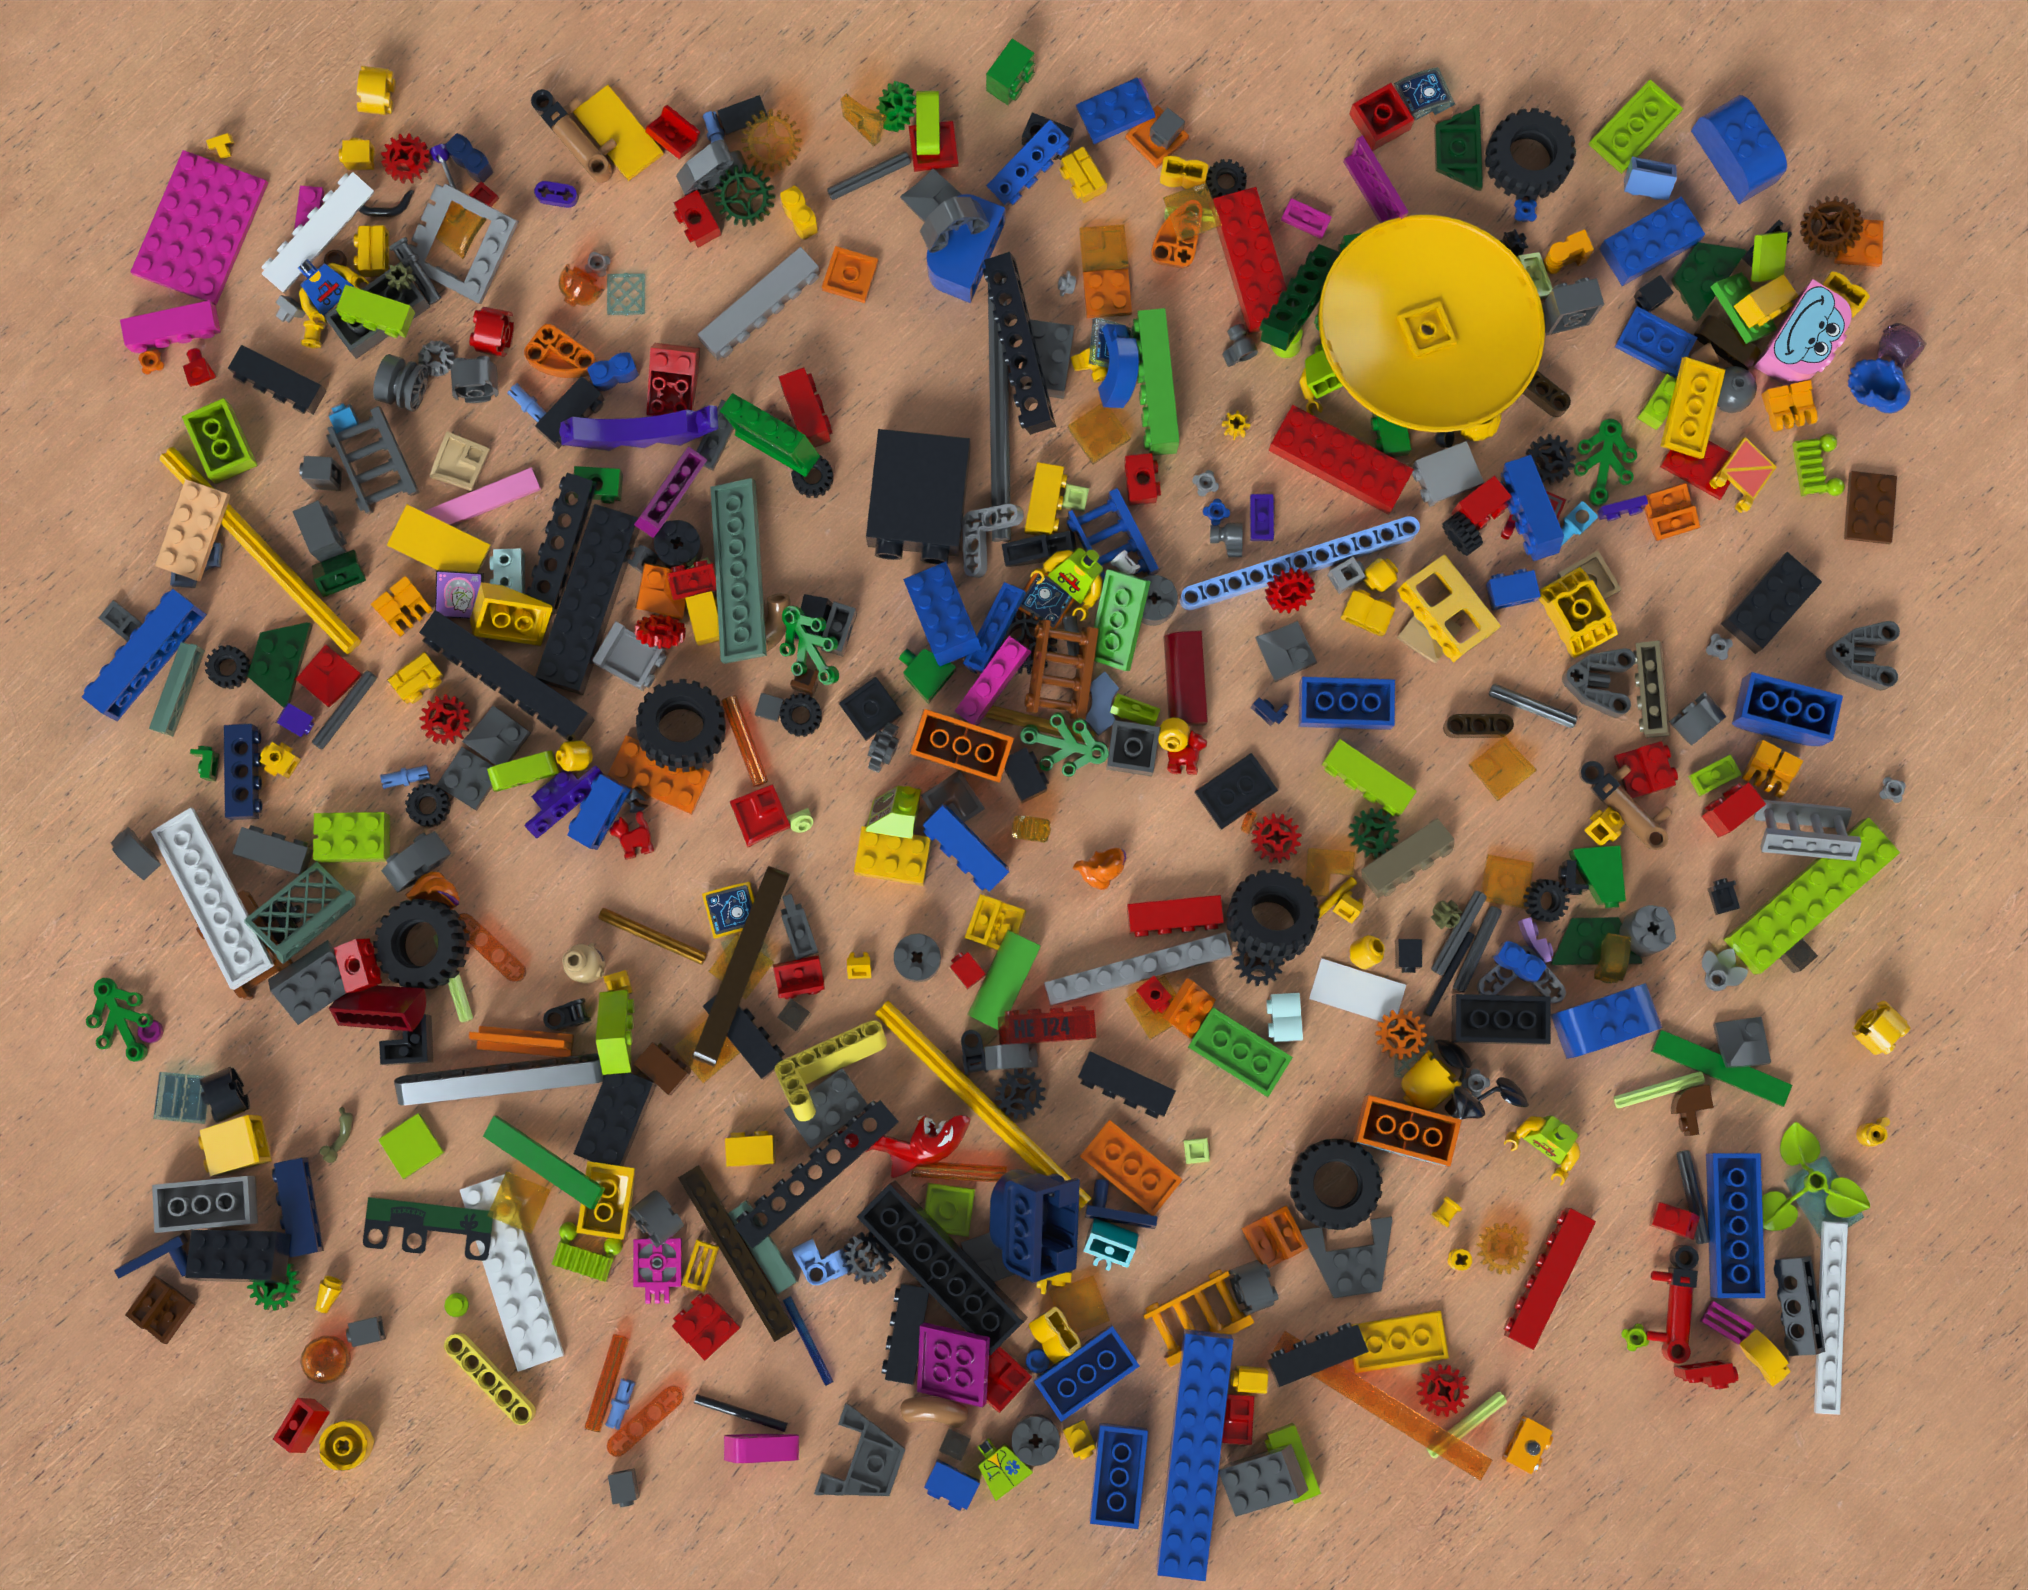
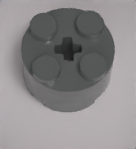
M479 356L476 359L456 358L453 360L454 364L451 366L452 396L456 400H459V397L465 398L466 403H483L490 401L491 396L494 394L495 397L498 396L497 366L491 362L490 357Z
M1159 575L1146 576L1142 579L1151 582L1141 622L1150 626L1161 625L1175 611L1178 600L1177 591L1173 582ZM1151 597H1156V600H1158L1156 604H1152Z
M1703 692L1695 699L1696 705L1691 702L1682 710L1683 716L1679 713L1669 721L1691 746L1726 717L1721 708L1706 692Z
M1654 905L1642 907L1626 915L1619 930L1620 939L1624 947L1640 957H1647L1668 948L1676 939L1675 925L1667 909Z
M920 933L904 937L897 944L894 951V964L897 971L903 978L912 982H925L931 979L938 972L941 964V954L936 942ZM914 953L918 955L923 954L921 957L922 963L912 962Z
M654 1190L629 1210V1213L636 1220L635 1224L642 1233L647 1232L650 1235V1241L658 1248L684 1227V1224L678 1214H674L671 1209L672 1206L657 1190Z
M1258 1260L1229 1270V1274L1234 1275V1278L1230 1279L1233 1293L1238 1304H1244L1246 1309L1242 1311L1245 1315L1274 1305V1301L1279 1300L1275 1287H1271L1268 1280L1271 1275L1266 1263L1261 1264Z
M1030 1414L1023 1417L1015 1425L1012 1432V1447L1020 1461L1028 1465L1039 1466L1051 1461L1058 1452L1060 1445L1059 1432L1049 1418L1040 1414ZM1033 1434H1037L1038 1438H1042V1441H1039L1036 1446H1034L1033 1442H1029V1439L1033 1438Z

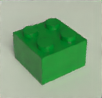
M1012 38L986 73V91L1008 106L1012 100L1016 101L1022 93V86L1025 82L1029 83L1035 75L1034 52Z

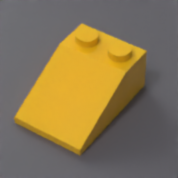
M481 582L470 617L473 636L541 646L553 607L550 604L506 586Z
M587 1161L585 1175L603 1186L605 1190L595 1209H589L581 1203L576 1233L624 1240L628 1237L631 1214L629 1210L632 1208L635 1168Z

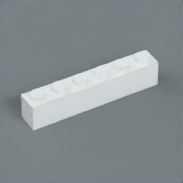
M352 172L350 175L344 174L338 181L339 188L335 192L330 190L322 199L325 202L320 209L315 207L307 216L310 220L304 226L300 224L293 231L292 234L295 237L289 243L284 241L277 249V252H279L278 256L274 260L269 258L261 267L264 270L261 274L283 293L302 274L298 267L306 259L312 263L374 194V190L355 173Z

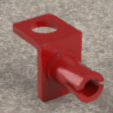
M193 348L188 350L186 355L190 363L184 365L183 369L189 386H197L216 378L215 372L206 359L202 358L200 349Z

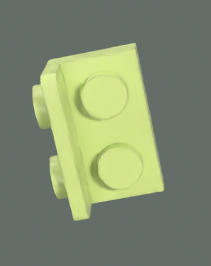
M1540 252L1519 255L1517 258L1529 273L1540 299L1547 298L1553 288Z

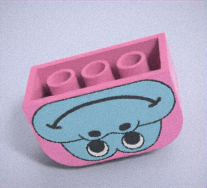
M1814 279L1799 293V297L1793 303L1794 306L1789 309L1754 365L1756 369L1783 385L1789 386L1794 383L1808 381L1818 371L1821 373L1831 363L1836 355L1834 352L1843 344L1847 337L1844 333L1850 325L1852 317L1849 304L1843 297Z

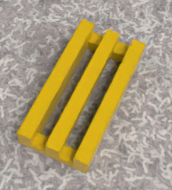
M699 1239L696 1240L682 1286L701 1292L706 1291L719 1251L717 1245ZM703 1246L704 1250L693 1283H690L689 1279L699 1248ZM709 1249H712L713 1251L707 1266V1270L702 1285L699 1286V1278Z

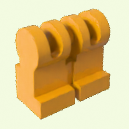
M1584 229L1569 235L1564 242H1556L1551 246L1543 261L1548 273L1556 274L1560 272L1563 266L1576 262L1577 266L1587 263L1594 248L1586 230Z
M1811 380L1767 389L1761 394L1766 412L1769 415L1771 428L1774 432L1782 431L1783 424L1786 429H1791L1794 427V422L1797 427L1804 426L1805 419L1808 424L1817 422L1818 416L1811 393L1813 389Z
M406 576L389 588L394 594L393 597L386 591L371 603V606L400 637L405 634L400 627L401 622H405L410 629L414 627L408 614L405 615L402 612L404 607H407L411 611L409 612L410 615L416 617L419 622L423 620L422 616L418 613L419 607H422L428 614L433 611Z
M1765 740L1757 742L1754 748V753L1743 772L1742 779L1748 782L1753 774L1756 773L1757 776L1753 785L1759 787L1766 779L1768 770H1771L1772 774L1766 780L1764 791L1769 793L1776 783L1777 788L1774 796L1781 799L1788 790L1792 779L1795 778L1803 760L1786 751L1781 752L1782 749Z

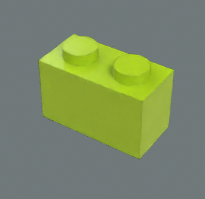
M1666 374L1637 419L1655 430L1661 426L1668 416L1676 384L1675 378Z

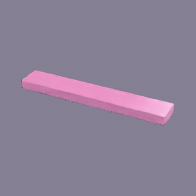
M531 467L423 512L454 526L540 491L541 488Z

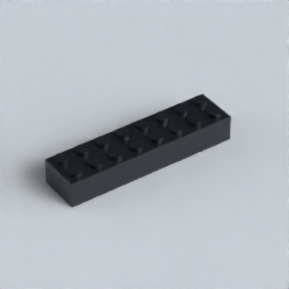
M594 504L535 676L543 683L584 695L594 665L592 660L600 648L628 566L627 561L631 557L640 530L634 525L638 517Z
M437 610L432 613L419 633L424 637L422 641L437 653L442 650L441 654L457 666L461 663L460 667L474 678H477L478 675L481 676L480 681L493 691H496L497 688L500 689L498 693L514 704L518 701V706L532 717L537 714V719L551 730L555 726L557 728L556 732L567 741H572L573 739L581 741L595 721L582 708Z
M896 1180L891 1182L857 1216L870 1232L967 1332L990 1337L989 1355L1028 1318Z

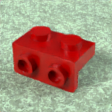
M668 105L663 107L661 116L650 123L645 133L679 160L697 146L700 131L693 124L689 123Z
M707 560L694 562V567L685 569L684 565L671 567L672 572L666 574L672 600L717 591L716 577L713 569L714 564H708Z
M819 955L773 964L779 998L793 999L805 993L814 995L825 989Z

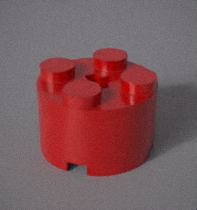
M482 307L481 310H475L473 315L475 330L470 335V346H473L476 352L505 357L507 355L504 352L505 347L510 348L513 338L514 322H510L509 316L513 317V313L490 307Z

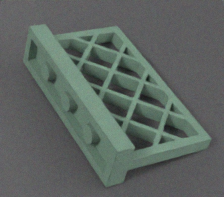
M316 862L244 919V923L276 954L277 959L284 964L355 906V895L350 890L346 891ZM317 870L323 876V883H309V876ZM295 887H304L305 898L291 897V890ZM308 888H322V898H308ZM325 888L336 889L340 895L335 899H325ZM276 902H287V912H272L273 905ZM290 902L304 903V913H289ZM307 903H321V910L317 914L307 913ZM259 916L269 917L268 927H257L253 921ZM272 917H286L285 928L271 927ZM289 918H303V925L299 928H288ZM271 932L285 933V940L276 946L270 940Z

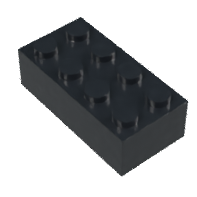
M1786 552L1779 557L1723 620L1721 625L1756 654L1771 641L1822 581L1790 553Z
M1452 995L1451 1043L1551 1044V997Z
M632 1073L605 1075L573 1154L592 1162L624 1166L656 1084Z
M191 1230L185 1278L198 1281L286 1283L291 1235L277 1231Z

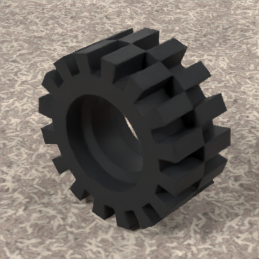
M1221 159L1220 163L1216 161L1213 167L1210 166L1205 181L1206 191L1210 193V198L1214 199L1245 190L1247 174L1244 173L1243 166L1239 167L1237 161L1233 164L1232 159H1228V162ZM1223 174H1229L1234 178L1235 184L1229 189L1221 188L1217 182L1218 177Z
M821 455L812 467L821 472V479L817 483L809 484L804 480L803 475L794 470L791 471L795 489L801 495L805 494L808 498L810 496L818 498L820 494L822 496L825 495V491H829L831 489L830 485L833 484L831 465Z
M1456 512L1442 523V528L1445 530V534L1448 535L1449 541H1452L1453 546H1456L1457 550L1461 551L1463 555L1468 556L1483 544L1482 537L1479 535V531L1475 529V525L1471 524L1469 518H1466L1461 512Z
M226 645V647L218 646V650L214 648L212 650L213 654H208L207 656L209 661L205 662L207 667L205 672L209 675L208 678L216 685L225 689H234V686L240 687L241 682L245 683L247 681L245 677L248 676V669L251 666L248 663L250 661L249 658L241 650L230 645ZM226 659H233L236 663L235 672L228 676L223 675L220 672V664Z
M798 693V695H790L791 697L789 699L786 698L784 700L785 703L780 707L781 712H779L783 727L788 733L794 734L797 737H806L807 734H813L814 730L818 729L820 722H822V711L819 704L808 694ZM805 707L809 710L810 717L807 722L799 724L792 719V713L795 708Z
M426 783V785L420 784L418 788L414 787L411 789L413 792L411 794L408 793V801L405 800V805H407L405 809L410 819L424 827H433L435 824L438 826L441 824L440 821L446 820L445 816L450 813L448 808L451 804L448 801V795L441 788ZM425 797H433L436 801V809L430 814L422 813L419 808L421 800Z
M1548 879L1536 880L1537 882H1532L1530 884L1532 888L1527 887L1525 890L1529 894L1523 897V899H1527V902L1523 903L1524 907H1529L1525 910L1527 914H1531V918L1539 921L1553 922L1560 920L1559 916L1563 917L1565 915L1563 910H1568L1569 906L1565 905V902H1570V898H1565L1569 894L1567 890H1563L1565 886L1559 884L1560 882ZM1548 891L1551 894L1552 902L1548 909H1543L1541 897Z

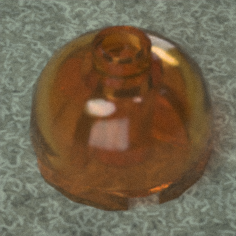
M570 264L565 265L558 279L560 292L565 296L563 300L573 307H576L577 304L590 306L601 297L605 290L602 284L600 287L594 284L597 279L576 266L573 270L570 269Z
M324 1335L309 1342L301 1354L300 1361L302 1371L306 1377L320 1384H329L342 1378L350 1367L351 1360L350 1352H348L344 1341L335 1336Z

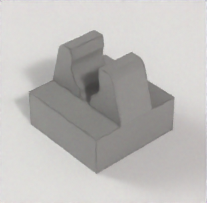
M280 295L275 302L280 306L276 316L282 322L286 320L290 323L294 317L303 318L306 314L301 305L292 297Z

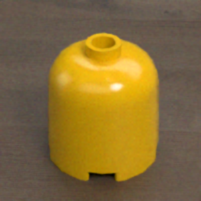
M1430 1050L1404 1075L1401 1082L1402 1090L1406 1094L1403 1099L1410 1106L1414 1107L1416 1105L1423 1110L1434 1109L1452 1094L1454 1087L1462 1085L1459 1080H1453L1456 1075L1441 1059L1437 1061L1435 1058H1432L1435 1054Z

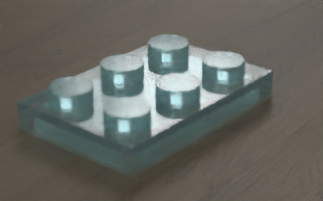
M1822 1156L1808 1165L1809 1168L1822 1172L1826 1176L1828 1189H1830L1831 1181L1839 1178L1826 1156ZM1801 1169L1784 1180L1793 1196L1804 1188L1803 1181L1805 1176L1808 1175L1805 1169ZM1824 1189L1818 1192L1807 1191L1796 1199L1820 1239L1822 1221L1847 1222L1848 1227L1864 1218L1862 1212L1848 1218L1834 1216L1826 1207L1825 1200L1829 1194Z

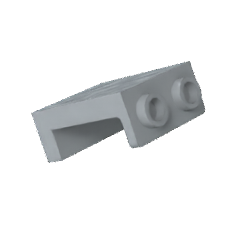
M1467 441L1418 459L1413 464V478L1416 482L1419 481L1422 488L1420 490L1421 497L1424 502H1428L1429 507L1470 489L1474 491L1484 484Z
M615 621L592 661L596 666L644 691L646 687L649 688L655 679L654 672L657 667L661 668L667 656L663 647L658 649L657 646L649 647L647 643L641 644V640L636 639L635 633Z

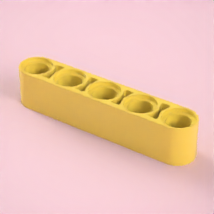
M456 1333L447 1337L444 1343V1349L447 1354L515 1424L525 1425L534 1419L536 1414L534 1405L467 1335ZM454 1338H458L462 1342L460 1351H456L452 1347ZM471 1355H475L479 1360L477 1368H472L468 1363ZM487 1372L495 1376V1383L493 1385H489L485 1381ZM504 1389L509 1390L512 1394L510 1402L503 1401L501 1397ZM520 1407H525L528 1410L529 1415L525 1420L518 1416V1409Z

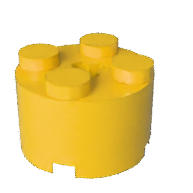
M361 66L362 70L359 71L357 95L361 98V102H357L358 112L381 115L392 114L393 100H391L390 92L395 91L393 71L384 68Z
M1880 1001L1876 1004L1879 1006L1873 1011L1869 1008L1858 1019L1853 1027L1856 1032H1852V1035L1872 1054L1877 1055L1883 1052L1887 1055L1895 1048L1896 1044L1894 1043L1900 1037L1905 1036L1911 1027L1907 1024V1020L1886 1001Z
M346 1419L330 1425L322 1433L319 1440L320 1457L324 1464L333 1470L345 1471L353 1469L368 1459L372 1452L374 1438L369 1428L358 1420ZM347 1440L349 1448L345 1450L343 1448L345 1445L344 1441Z

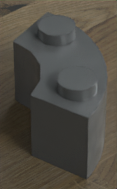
M435 831L428 835L425 833L420 834L413 840L414 843L400 854L395 853L386 860L388 864L381 871L397 893L414 885L422 875L440 866L451 854Z

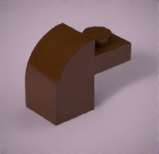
M1710 1085L1683 1089L1674 1097L1671 1104V1114H1681L1679 1128L1681 1132H1684V1136L1700 1135L1695 1111L1714 1108Z

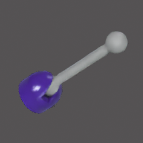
M439 144L429 150L432 158L437 163H442L450 186L456 188L446 163L449 158L446 145Z

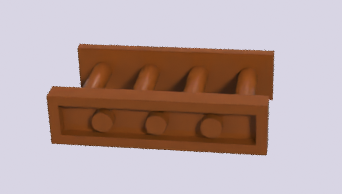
M1039 620V624L1036 625L1034 632L1036 645L1029 693L1026 694L1024 701L1025 707H1027L1026 712L1038 713V707L1068 711L1070 714L1069 719L1083 718L1086 720L1099 628L1082 627V631L1076 633L1050 628L1051 620ZM1048 638L1078 642L1080 645L1079 654L1073 656L1047 651ZM1045 660L1075 665V677L1070 679L1043 674ZM1042 683L1071 688L1073 691L1072 700L1067 702L1040 697Z
M242 890L237 893L248 915H251L259 908L250 892ZM261 916L253 921L257 927H268V923ZM197 927L198 934L202 939H205L200 928ZM271 932L270 940L277 946L281 942L277 941ZM263 942L267 952H271L275 958L273 961L275 966L238 987L234 992L239 998L243 997L245 1000L253 999L254 997L249 990L293 963L292 959L290 958L282 964L277 959L276 954Z

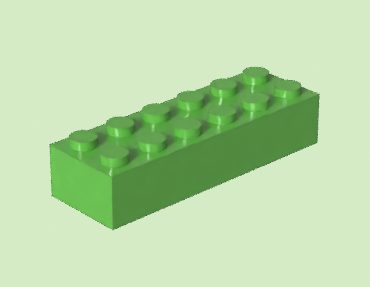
M1165 308L1140 310L1137 313V318L1133 319L1132 334L1133 338L1137 339L1140 361L1137 381L1142 383L1139 391L1140 405H1144L1142 408L1143 413L1141 414L1142 427L1147 428L1144 436V448L1149 449V453H1152L1153 456L1177 454L1179 433Z

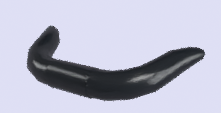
M414 190L408 191L396 207L370 208L363 205L359 211L364 215L372 217L397 216L407 209Z

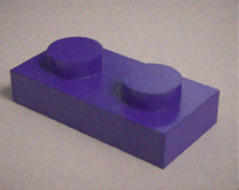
M1250 494V541H1273V494Z
M1646 495L1602 506L1597 511L1599 520L1607 519V521H1614L1621 518L1622 514L1629 513V516L1642 513V509L1648 505Z

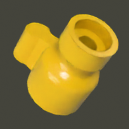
M1096 346L1070 357L1075 371L1091 369L1094 383L1104 381L1108 368L1104 365L1106 362L1095 359Z
M1879 1117L1876 1123H1865L1859 1126L1856 1133L1859 1143L1868 1147L1884 1143L1888 1137L1885 1127L1890 1125V1119L1888 1117Z

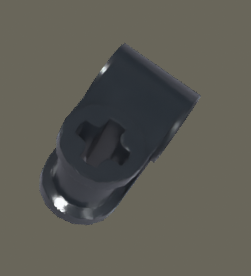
M585 998L549 1009L543 1017L545 1026L551 1030L559 1031L590 1022L591 1018L587 1016L584 1006ZM555 1013L560 1014L561 1022L557 1026H552L549 1023L550 1016Z
M968 1030L961 1037L965 1075L969 1076L970 1073L979 1071L987 1073L981 1035L975 1030ZM968 1034H975L978 1037V1044L975 1047H968L965 1044V1037ZM981 1062V1064L970 1066V1063Z

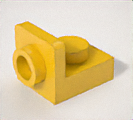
M1065 1272L1037 1281L1036 1288H1041L1040 1293L1046 1294L1047 1280H1051V1285L1065 1286L1066 1282L1071 1283L1072 1272Z
M1084 1419L1062 1429L1075 1458L1080 1456L1082 1460L1094 1454L1093 1450L1097 1447Z

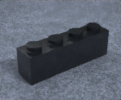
M243 345L239 347L228 367L234 374L233 378L243 384L246 381L254 384L253 388L263 394L266 391L273 394L272 398L282 404H285L286 401L293 404L292 408L302 414H305L307 411L314 415L327 392L322 385Z
M717 994L703 1005L708 1014L711 1011ZM739 1005L727 1037L759 1077L764 1080L775 1071L777 1063L784 1060L782 1057L785 1054L777 1044L771 1045L767 1040L770 1035L762 1026L758 1028L753 1023V1020L756 1018L748 1008L743 1010Z
M1091 1051L1088 1053L1078 1075V1078L1082 1080L1080 1084L1090 1089L1097 1086L1103 1089V1095L1115 1099L1116 1096L1125 1099L1123 1104L1134 1109L1140 1106L1146 1109L1145 1114L1155 1119H1158L1159 1115L1165 1116L1176 1090Z
M902 1283L901 1288H896L894 1302H898L897 1311H892L890 1326H894L893 1335H888L885 1350H890L888 1360L884 1359L881 1374H886L885 1380L914 1384L919 1356L920 1325L925 1320L929 1292L922 1286Z
M1349 1322L1337 1327L1339 1332L1332 1335L1328 1331L1316 1335L1317 1341L1308 1344L1306 1340L1293 1344L1294 1350L1285 1353L1283 1348L1271 1353L1272 1358L1267 1360L1277 1387L1284 1386L1369 1352L1358 1324L1352 1326Z

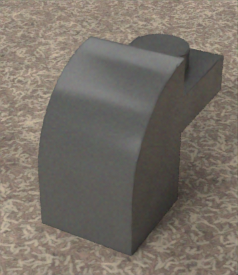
M129 827L119 833L111 842L112 850L117 857L142 880H145L161 865L155 854L141 843L135 832Z
M1021 1043L985 1047L986 1070L1038 1067L1037 1044Z

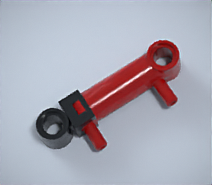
M1678 1245L1671 1250L1669 1255L1672 1265L1676 1268L1668 1267V1272H1651L1652 1280L1664 1281L1670 1285L1666 1333L1647 1331L1646 1336L1647 1340L1664 1342L1662 1354L1666 1360L1682 1364L1691 1355L1689 1338L1693 1290L1697 1287L1698 1271L1690 1269L1698 1264L1699 1256L1693 1247ZM1683 1251H1686L1689 1255V1259L1685 1264H1682L1679 1259ZM1678 1344L1681 1348V1353L1679 1356L1674 1357L1671 1350L1674 1345Z

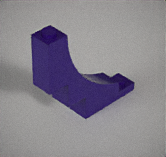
M709 405L698 411L683 410L642 418L592 419L571 417L560 422L559 433L562 445L606 451L621 445L646 448L655 443L681 446L718 429L717 406Z

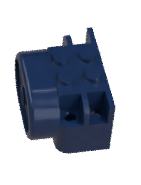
M1015 1169L1005 1173L997 1181L990 1198L989 1232L993 1244L1002 1250V1259L1006 1269L1032 1283L1076 1269L1080 1179L1074 1178L1065 1181L1058 1174L1045 1176L1040 1173L1031 1174L1021 1169Z

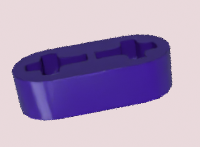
M541 181L535 186L534 193L540 203L571 208L578 202V194L571 185ZM545 188H548L549 192L553 194H546V197H543L540 191L544 192ZM567 192H570L573 197H569L568 201H565L561 195H566Z

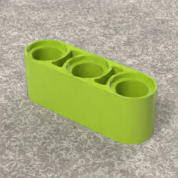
M916 91L917 155H940L939 91Z
M552 751L541 752L487 769L494 792L545 779L559 773Z

